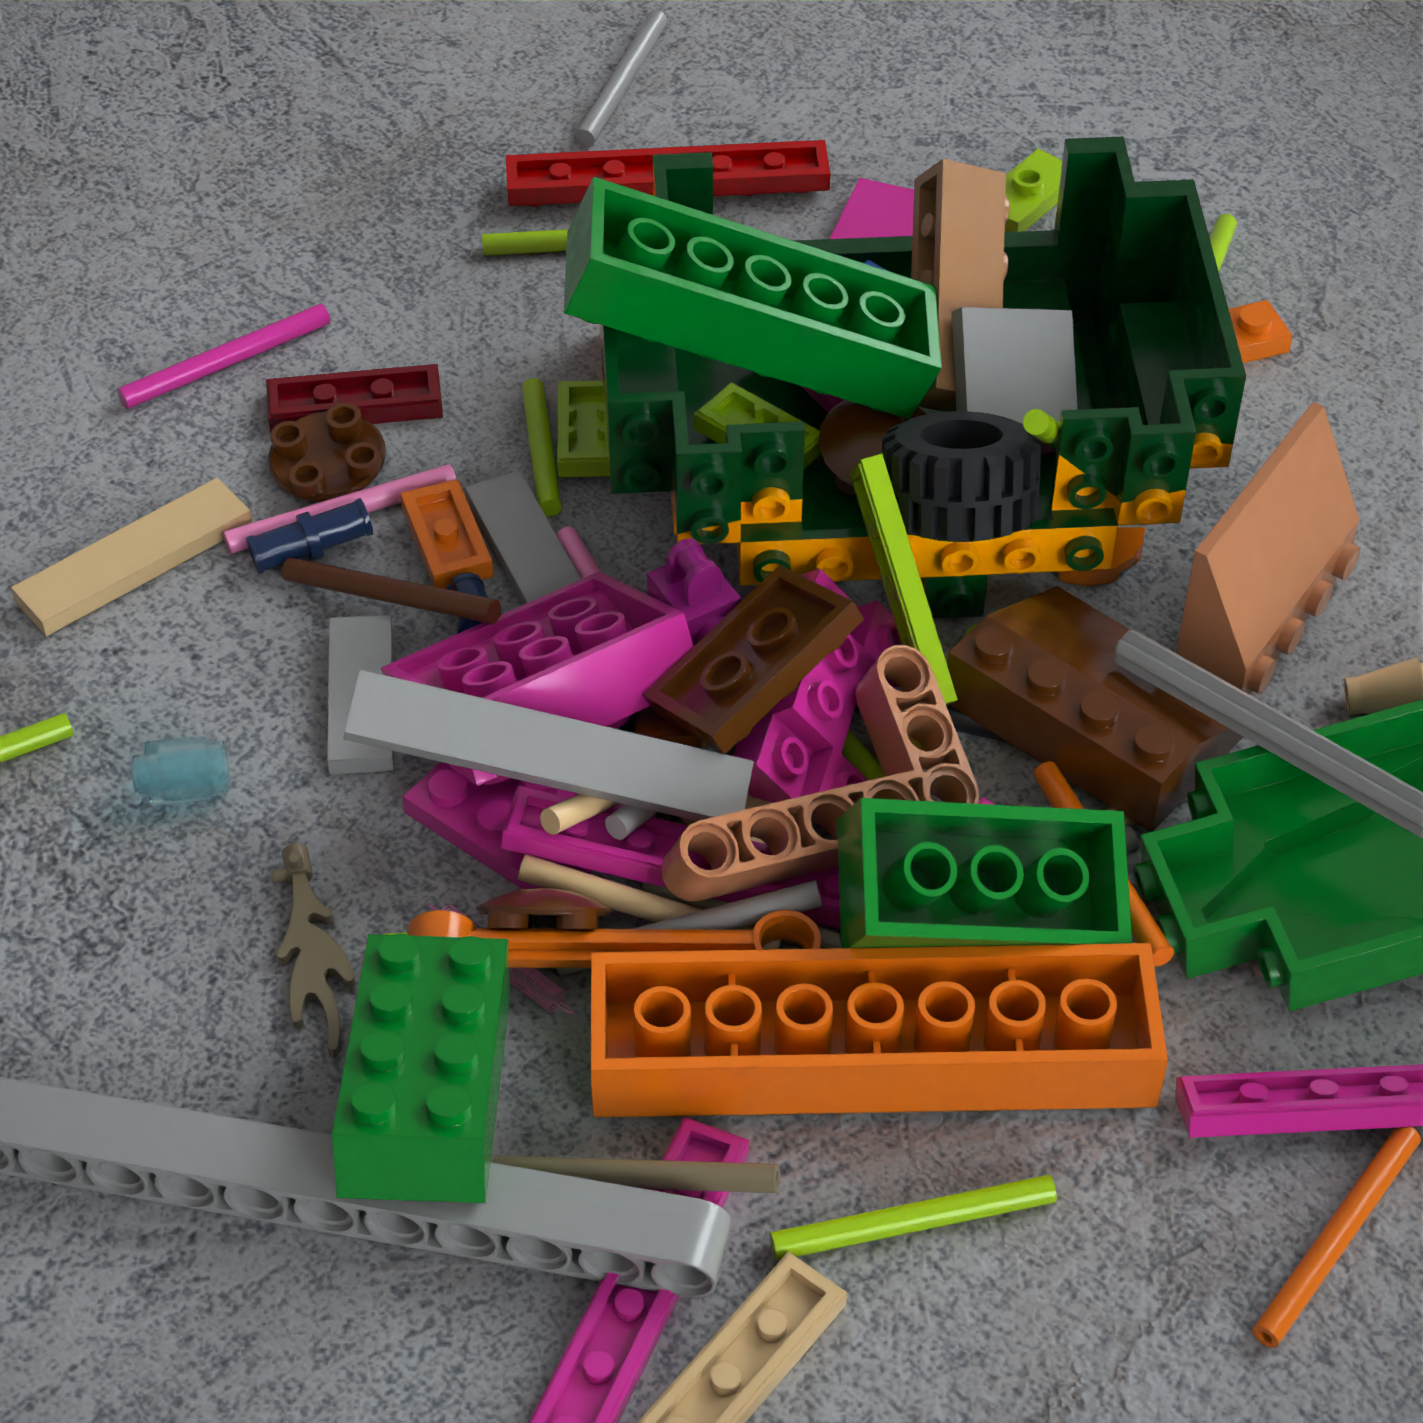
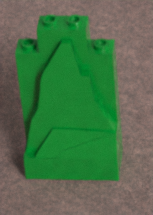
M1423 699L1313 730L1423 792ZM1259 745L1196 762L1195 790L1187 793V802L1192 821L1141 835V863L1133 865L1135 883L1144 903L1154 901L1160 915L1155 918V921L1174 949V955H1177L1186 979L1258 959L1265 984L1269 989L1279 988L1290 1012L1423 974V839Z

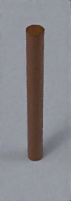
M289 557L285 560L282 567V576L284 580L488 624H495L501 612L500 602L496 599Z

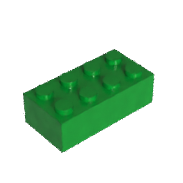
M860 798L837 819L841 948L1132 943L1124 811Z
M368 934L332 1130L337 1198L486 1203L510 1005L508 939L479 938L474 936L438 937L410 936L406 934Z

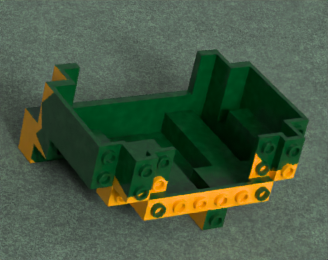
M1124 136L1065 139L1054 230L1004 233V252L1008 257V270L1003 281V308L1072 310L1078 410L1061 411L1057 450L1041 455L1038 518L1035 522L1030 523L1029 527L1004 537L975 542L938 541L907 533L933 619L983 616L988 574L1111 569L1118 526L1180 523L1189 470L1195 468L1229 467L1246 381V372L1195 181L1191 179L1135 182ZM712 152L654 154L653 196L713 215ZM913 236L793 240L861 263L870 260L889 272L911 278ZM599 324L602 380L605 386L611 494L670 491L674 535L677 534V543L688 538L697 540L699 544L736 543L740 586L759 585L779 565L799 575L820 568L833 582L881 579L856 495L845 494L837 489L833 483V473L825 466L821 455L804 469V422L820 431V425L828 415V412L801 386L773 377H764L756 372L721 361L705 359L695 353L659 342H650L639 336ZM732 382L803 422L726 425V443H717L694 430V413ZM920 407L926 414L942 412Z

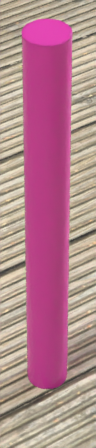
M322 303L119 387L117 389L119 398L126 409H130L330 324L329 313Z

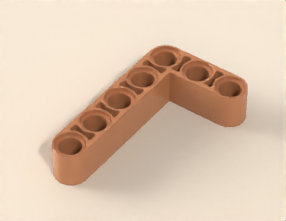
M907 645L889 647L884 650L857 685L855 693L857 704L885 777L703 819L689 825L663 859L661 867L662 879L668 890L678 898L686 901H702L837 867V819L860 798L934 802L931 798V795L943 802L977 804L979 792L976 780L931 665L926 657L917 649ZM885 678L893 680L902 692L890 686ZM908 736L919 741L925 751L916 748ZM812 823L823 826L830 834L832 840L819 836L813 829ZM750 837L764 841L769 846L772 855H766L758 851L752 844ZM688 852H696L705 857L711 866V870L697 867L691 861Z

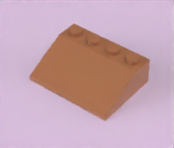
M1315 402L1311 403L1194 553L1176 654L1249 695L1253 691L1258 694L1264 692L1275 672L1276 659L1281 653L1290 655L1295 650L1304 632L1305 620L1309 615L1318 617L1323 612L1332 594L1333 582L1337 577L1342 580L1348 578L1360 554L1361 548L1354 544L1359 516L1324 406Z

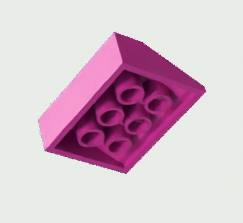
M599 571L501 614L495 624L484 622L383 666L381 671L383 675L617 729L628 721V716L650 706L643 694L694 646L684 612ZM449 764L453 770L477 786L481 784H497L509 779V777Z

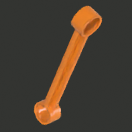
M435 910L422 913L413 918L408 925L407 935L474 936L479 938L508 939L509 968H591V953L764 950L763 947L766 944L775 940H791L802 945L805 949H820L821 934L815 922L808 916L792 910H778L766 914L756 923L753 930L476 928L468 917L460 913Z

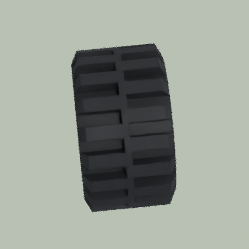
M950 411L927 414L903 421L901 424L891 427L887 430V434L883 435L882 455L906 533L947 542L985 541L1022 531L1038 518L1041 440L1029 434L1024 429L1023 423L989 413Z

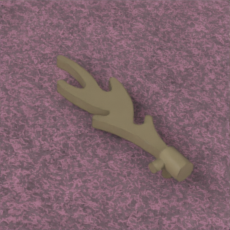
M293 843L282 850L284 869L271 871L274 884L288 881V883L293 885L291 917L284 940L276 956L279 965L285 966L293 956L298 955L292 972L289 994L290 1012L294 1028H303L306 1004L311 1000L318 1001L328 1021V1052L331 1057H336L339 1055L341 1046V1024L335 997L326 980L329 976L335 975L347 988L351 989L356 985L351 964L340 945L321 928L311 924L312 921L318 920L330 925L334 922L332 911L318 900L309 885V881L313 878V872L307 846L301 843Z

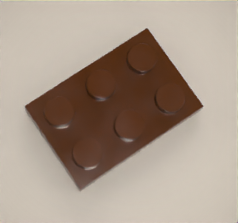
M779 565L649 688L643 696L655 713L725 754L736 743L746 738L752 731L753 726L781 699L790 695L798 687L800 681L829 653L837 650L843 644L846 637L864 618L852 600Z

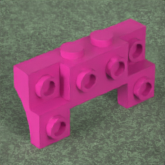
M820 568L801 575L850 599ZM878 600L859 607L856 605L864 620L846 637L843 644L837 650L829 653L800 681L798 687L790 695L781 699L753 726L750 734L737 743L733 756L754 761L748 794L752 798L775 803L869 781L841 753L856 707L855 693L859 681L885 649L894 645H902L893 615ZM885 678L893 688L899 687L893 680Z

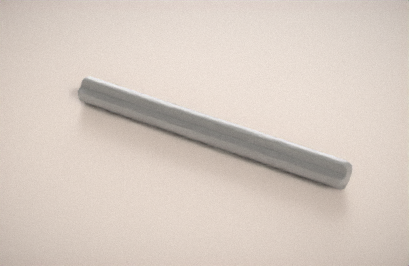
M1135 630L1127 631L1122 639L1117 641L1114 647V661L1119 666L1423 839V792Z

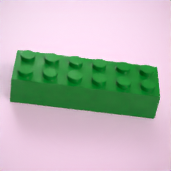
M597 177L592 178L567 231L564 314L580 318L585 322L610 327L639 336L650 342H659L698 354L705 359L721 361L756 372L764 377L780 379L812 389L820 394L832 395L868 406L875 411L887 412L907 419L912 417L942 369L936 292L933 285Z

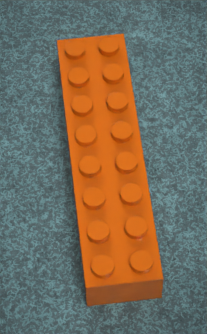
M1151 943L591 953V1086L593 1118L1155 1108L1159 1104L1168 1056Z

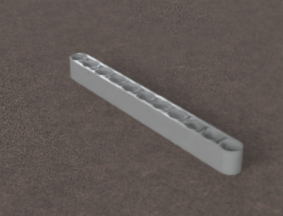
M0 1077V1174L594 1281L604 1280L607 1273L610 1272L619 1274L616 1281L617 1285L659 1292L660 1289L670 1290L671 1293L684 1297L698 1298L708 1296L715 1291L732 1221L729 1214L722 1207L710 1201L492 1162L490 1163L486 1203L337 1198L331 1134Z

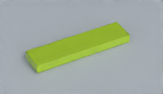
M879 454L861 459L851 471L850 477L901 644L917 649L926 657L931 665L945 704L948 706L958 699L883 455Z

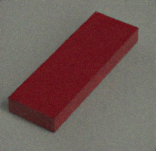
M438 364L266 379L270 433L281 422L296 421L313 413L328 411L330 407L338 403H351L357 406L361 417L372 424L443 418Z

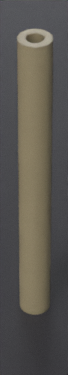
M495 1155L492 1162L642 1189L777 1194L780 1186V1168L778 1164Z

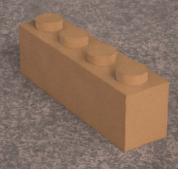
M941 159L914 179L911 279L935 286L942 369L918 405L919 407L942 412L957 411L951 312L961 307L1003 308V281L1008 270V257L1004 252V233L1010 210L1009 200L1005 196L1006 173Z

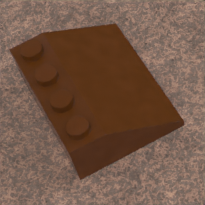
M1058 586L987 615L948 652L947 667L958 699L949 705L1041 763L1048 761L1056 763L1066 779L1115 810L1124 811L1125 816L1151 832L1187 797V793L1195 788V763L1227 754L1244 737L1116 664L1114 661V647L1117 641L1122 639L1123 635L1131 629Z

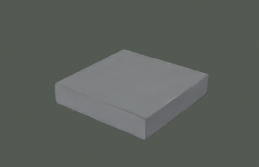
M961 307L951 312L957 411L995 414L1023 423L1025 414L1032 409L1043 410L1059 422L1062 410H1078L1072 310Z

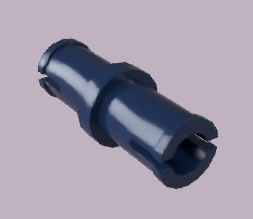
M359 498L352 503L311 516L308 511L296 515L297 522L256 536L246 537V542L256 570L260 574L267 569L284 564L285 560L289 557L299 559L309 555L311 560L323 557V550L365 535H373V527L362 499Z

